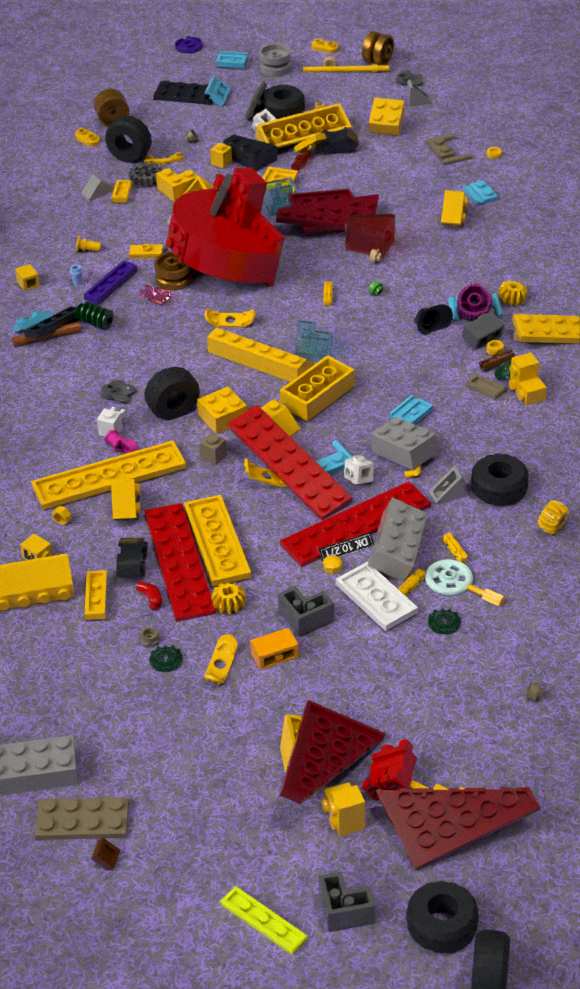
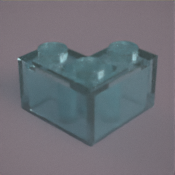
M291 177L267 182L263 203L270 216L277 215L278 208L286 207V204L289 203L288 194L296 193V185Z
M298 320L295 337V355L302 358H316L318 360L323 359L327 355L331 356L333 333L315 331V322Z

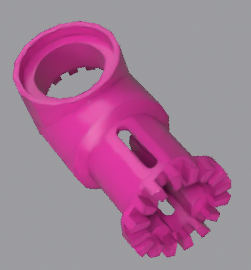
M109 430V433L107 432L106 437H104L105 443L112 445L115 452L123 451L126 454L139 450L133 439L127 440L121 437L117 430Z

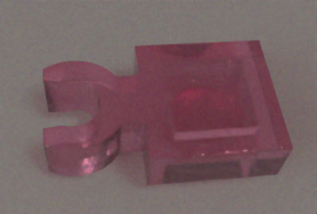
M145 285V290L140 289V296L148 297V301L162 306L171 298V291L160 287L153 289L152 286Z

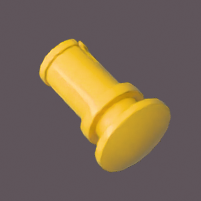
M78 236L76 251L79 252V249H82L83 251L100 252L101 242L89 241L87 238L82 240L81 236Z

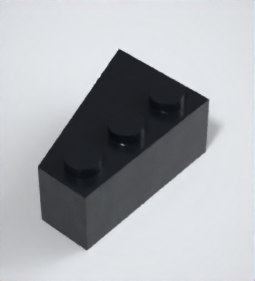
M235 134L223 140V144L232 148V160L246 168L252 167L256 172L277 161V145Z

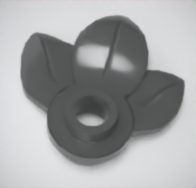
M404 70L398 74L396 82L404 85L410 79L416 85H420L423 83L421 80L423 74H411L410 70Z
M114 380L104 385L101 392L106 399L129 402L128 396L136 393L137 390L132 385L125 384L122 380Z

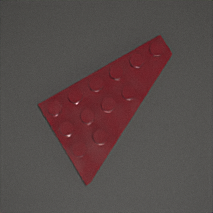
M379 194L278 208L276 223L373 234Z
M307 700L280 796L302 804L380 744L386 733Z
M501 787V789L450 788V790H434V788H415L408 790L406 788H398V790H376L377 796L415 870H419L540 810V806L529 787H518L516 789Z

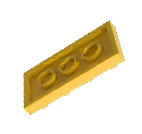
M513 314L512 321L520 342L580 343L579 316Z

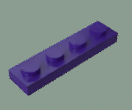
M123 260L84 293V300L98 305L137 271V265Z

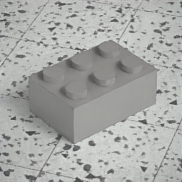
M398 417L391 419L370 434L373 452L412 470L439 452L436 433Z

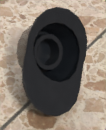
M445 304L425 307L418 311L413 321L416 323L418 331L423 335H427L431 332L447 328L453 319V312Z

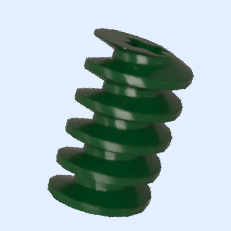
M89 301L80 303L75 314L77 320L102 330H108L114 318L112 310H108L105 307L102 308V306H97V304H92Z

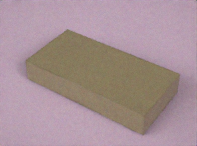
M479 374L474 375L466 382L467 387L493 400H496L506 392V387Z

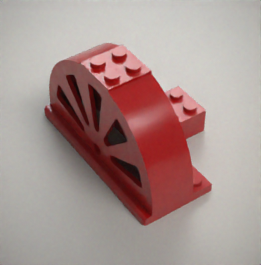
M252 167L234 168L227 191L228 197L225 202L222 201L215 217L210 215L209 212L225 178L222 174H216L213 189L188 192L174 202L166 246L181 262L202 273L228 281L265 283L268 287L274 285L285 237L261 214L267 182Z

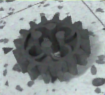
M147 162L144 164L139 163L138 166L133 165L134 168H130L129 178L133 184L138 183L139 186L150 184L152 186L153 183H157L156 173L162 171L161 166L158 167V164L153 165V162L147 164Z

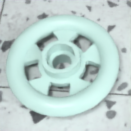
M444 559L428 567L425 581L434 592L453 596L467 591V584L472 585L473 574L464 563L457 560ZM453 567L459 569V571L457 572L451 568ZM440 568L444 569L440 573L437 572ZM459 577H465V581H459ZM439 578L440 583H436L434 579ZM447 585H455V587L447 588Z

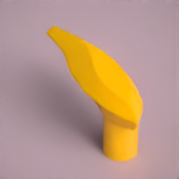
M422 464L414 470L405 471L406 479L418 477L422 471Z

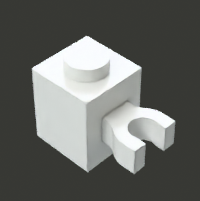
M116 407L111 409L104 408L97 418L98 434L105 436L112 429L120 433L123 428L122 419L125 417V409H121L118 412Z

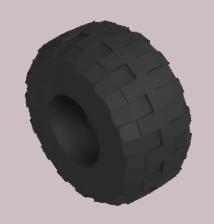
M272 86L266 89L261 97V111L268 110L276 119L303 113L305 110V96L295 86Z
M124 115L118 117L108 126L105 132V142L108 150L120 161H139L148 153L152 144L151 133L148 127L134 116ZM124 135L128 136L132 143H129Z
M164 368L154 374L149 380L145 389V402L156 417L164 420L175 419L187 415L194 409L197 399H199V384L194 376L185 368Z
M495 453L481 458L473 466L471 474L472 491L476 497L485 503L494 506H506L516 503L525 496L528 489L529 473L526 466L518 458L512 457L509 454Z
M445 881L427 883L418 888L408 902L406 913L408 931L413 940L426 950L437 953H451L466 947L475 937L479 921L476 900L467 889L458 884ZM444 912L452 915L453 918L440 920L432 915Z
M482 929L475 934L471 989H507L510 936L505 932Z

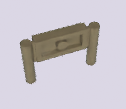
M454 133L425 140V143L443 165L472 159L471 153L455 156V152L446 142L456 139Z

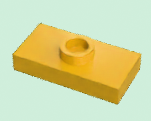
M325 133L313 135L294 147L295 152L314 149L317 147L316 144L326 139Z
M131 180L116 181L111 197L112 202H128L133 186Z
M163 244L130 245L129 258H157L163 254Z

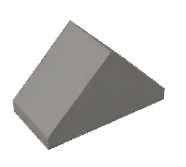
M409 79L407 81V100L409 105L432 104L430 96Z
M92 174L81 194L90 201L114 191V186Z
M454 465L429 490L436 504L463 498L464 477L457 466Z

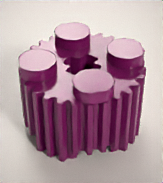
M471 283V285H467V288L464 287V290L462 289L459 292L457 310L461 318L466 321H474L482 314L490 312L492 296L480 283L478 285Z

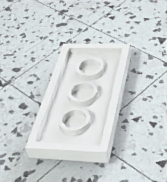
M368 562L336 578V585L385 631L418 613V607L381 573L367 566Z

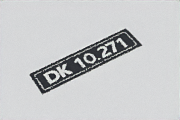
M371 532L320 548L319 552L323 562L325 557L331 555L341 557L372 547L374 542Z

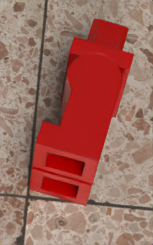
M407 739L399 741L397 747L387 744L382 746L381 752L372 755L374 762L370 766L371 774L368 780L363 781L362 789L373 800H380L376 793L378 789L398 790V785L400 786L399 788L410 789L414 765L417 762V757L412 753L413 745Z

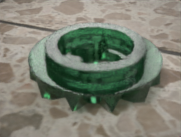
M511 360L500 364L495 370L494 375L498 380L510 378Z
M442 607L440 611L434 609L433 613L429 614L428 625L436 633L451 634L459 629L461 617L458 616V612H452L451 608L444 610ZM442 617L446 618V624L443 622Z
M165 644L164 647L157 646L156 650L151 651L149 661L155 670L169 672L181 665L183 655L180 649H176L174 645L168 647ZM167 653L168 659L165 662L164 655Z

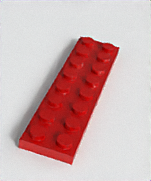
M258 405L228 422V428L321 520L333 515L352 502V497Z
M408 481L280 540V545L302 568L321 559L320 548L371 532V535L376 533L383 512L392 498L421 511L430 508L431 502Z
M182 503L144 510L176 622L216 614Z

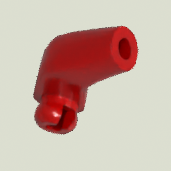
M139 581L136 585V590L148 597L150 609L158 610L162 603L159 588L153 584Z

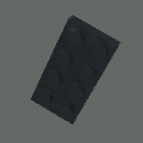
M160 81L153 95V100L206 105H210L212 102L210 95L205 94L208 84Z

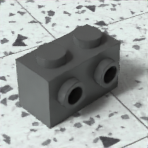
M490 311L487 314H482L478 319L466 323L462 337L471 347L477 349L489 341L502 336L505 325Z

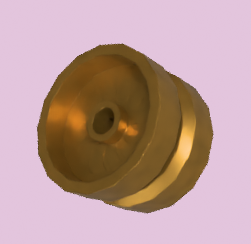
M376 31L369 32L362 47L363 61L371 64L375 63L378 66H384L389 63L394 51L393 36Z
M105 89L95 97L93 103L94 110L99 121L105 127H108L118 117L130 115L129 106L120 91Z
M172 252L163 253L155 259L156 284L160 288L175 291L190 285L192 282L191 267L181 262Z

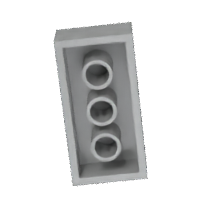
M392 498L383 512L367 566L398 580L405 581L414 566L428 513Z
M73 735L0 745V796L78 785Z

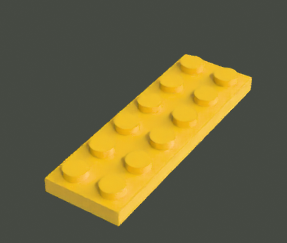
M217 495L184 502V509L212 586L251 578L249 565L222 496Z

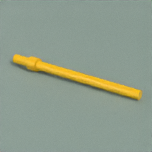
M372 64V66L303 67V72L378 73V71H389V65L378 66V64Z

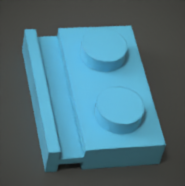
M220 51L216 60V67L245 68L248 53Z
M214 75L208 84L205 94H209L215 104L222 106L231 88L220 79L217 80Z
M484 180L471 183L469 186L463 185V190L477 206L482 203L486 204L498 200V195Z
M39 309L32 312L31 317L27 319L22 317L16 320L17 324L12 327L15 332L21 331L53 315L50 310L41 312Z
M411 395L390 412V419L398 417L416 425L433 411V405L420 398L415 399L414 395Z

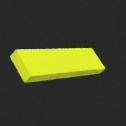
M237 886L220 901L223 907L291 955H294L308 940V936Z

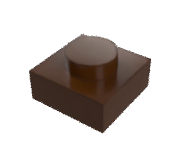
M101 838L97 841L91 859L104 869L110 871L115 867L120 849L105 838Z

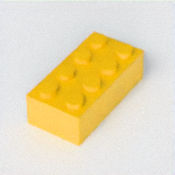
M327 355L280 389V403L285 405L291 413L308 422L355 386V369Z

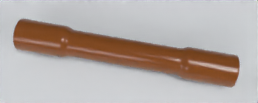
M79 322L67 324L38 339L25 337V334L12 337L14 347L57 336L70 335L81 332V325Z

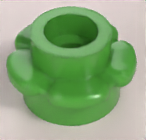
M377 280L372 282L368 288L371 296L374 294L377 296L383 292V283Z

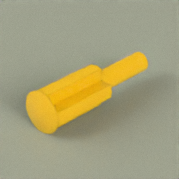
M467 584V590L481 595L483 600L498 607L504 604L506 598L504 595L488 588L482 590Z

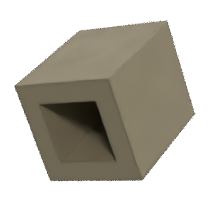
M210 433L200 442L201 459L217 465L227 455L226 439Z

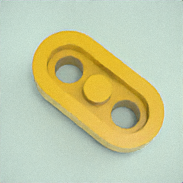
M315 39L311 43L313 50L325 53L338 52V44L333 41Z
M80 128L75 132L76 140L87 146L94 147L100 144V137L85 128Z

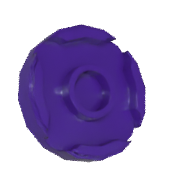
M188 36L186 39L179 38L175 42V49L185 54L198 52L203 47L201 39L194 36Z

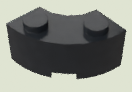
M347 127L336 132L324 129L321 133H325L326 139L316 144V150L325 154L347 153L359 145L358 136Z
M120 538L118 547H121V553L117 554L116 577H142V574L146 573L144 556L145 553H148V541H145V538Z

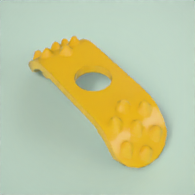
M207 309L205 311V318L214 327H247L253 323L256 311L251 309L243 313H219L218 311ZM233 317L236 320L233 323H228L226 319Z
M248 458L245 459V473L248 474L249 478L278 487H287L271 470L255 466V463L249 462ZM262 473L270 475L271 479H266Z
M224 634L218 639L204 674L207 682L211 680L212 683L217 682L218 685L225 683L238 647L237 639L233 635ZM216 661H223L226 667L220 669L214 663Z

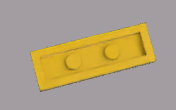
M107 570L87 571L85 620L106 619Z

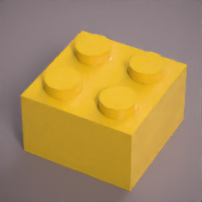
M374 97L369 119L370 132L400 135L405 115L404 100Z
M228 386L197 399L198 415L216 434L228 430V422L247 411V405Z

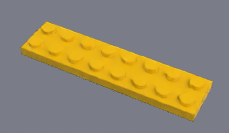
M172 440L31 481V485L42 510L110 491L111 480L135 479L138 483L186 469V462Z

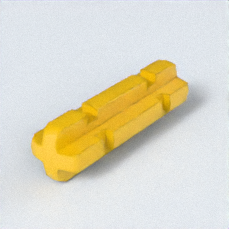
M332 281L324 282L323 304L325 306L332 305Z
M450 532L444 534L443 542L448 545V549L456 557V560L462 563L467 562L468 555L463 551L464 549L455 539L454 535Z
M417 569L397 589L407 596L408 592L410 593L420 584L419 581L421 582L425 579V571Z

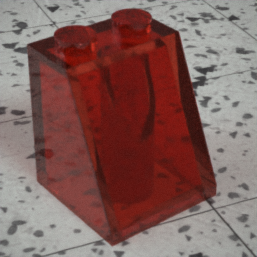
M395 214L352 215L349 221L345 223L346 250L370 255L372 249H379V252L382 253L381 258H383L395 241Z

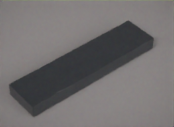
M70 306L29 327L24 331L25 337L38 339L76 319L77 307Z

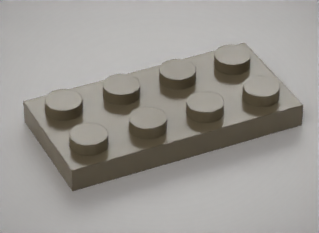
M129 798L39 799L35 840L127 838Z

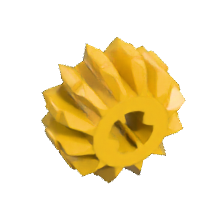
M508 280L507 282L504 281L500 286L498 297L500 301L510 306L523 305L527 298L528 290L521 282Z
M554 500L545 505L538 520V525L543 531L554 534L558 533L559 529H562L569 514L568 507L564 506L565 504Z
M229 582L227 584L220 583L219 587H214L211 600L215 609L219 610L221 614L227 611L230 615L231 611L238 613L239 609L244 608L246 594L243 587L238 586L236 582L233 584Z

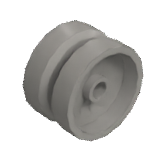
M271 43L260 48L259 60L260 72L270 77H280L290 72L291 60L290 48L280 43Z

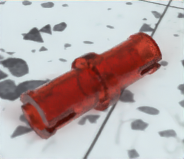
M304 149L301 154L297 155L291 165V170L299 171L302 166H305L308 158L311 156V152Z

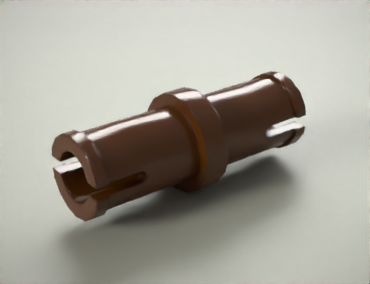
M512 349L501 354L496 353L491 358L480 361L479 366L484 372L494 367L499 368L502 364L511 361L515 357V353L512 352Z

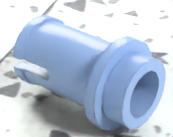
M77 264L72 265L70 268L72 284L75 286L83 283V269Z

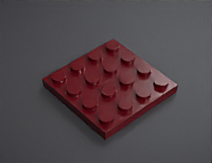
M349 188L288 194V201L291 206L352 198L353 195ZM300 225L303 234L308 235L344 231Z

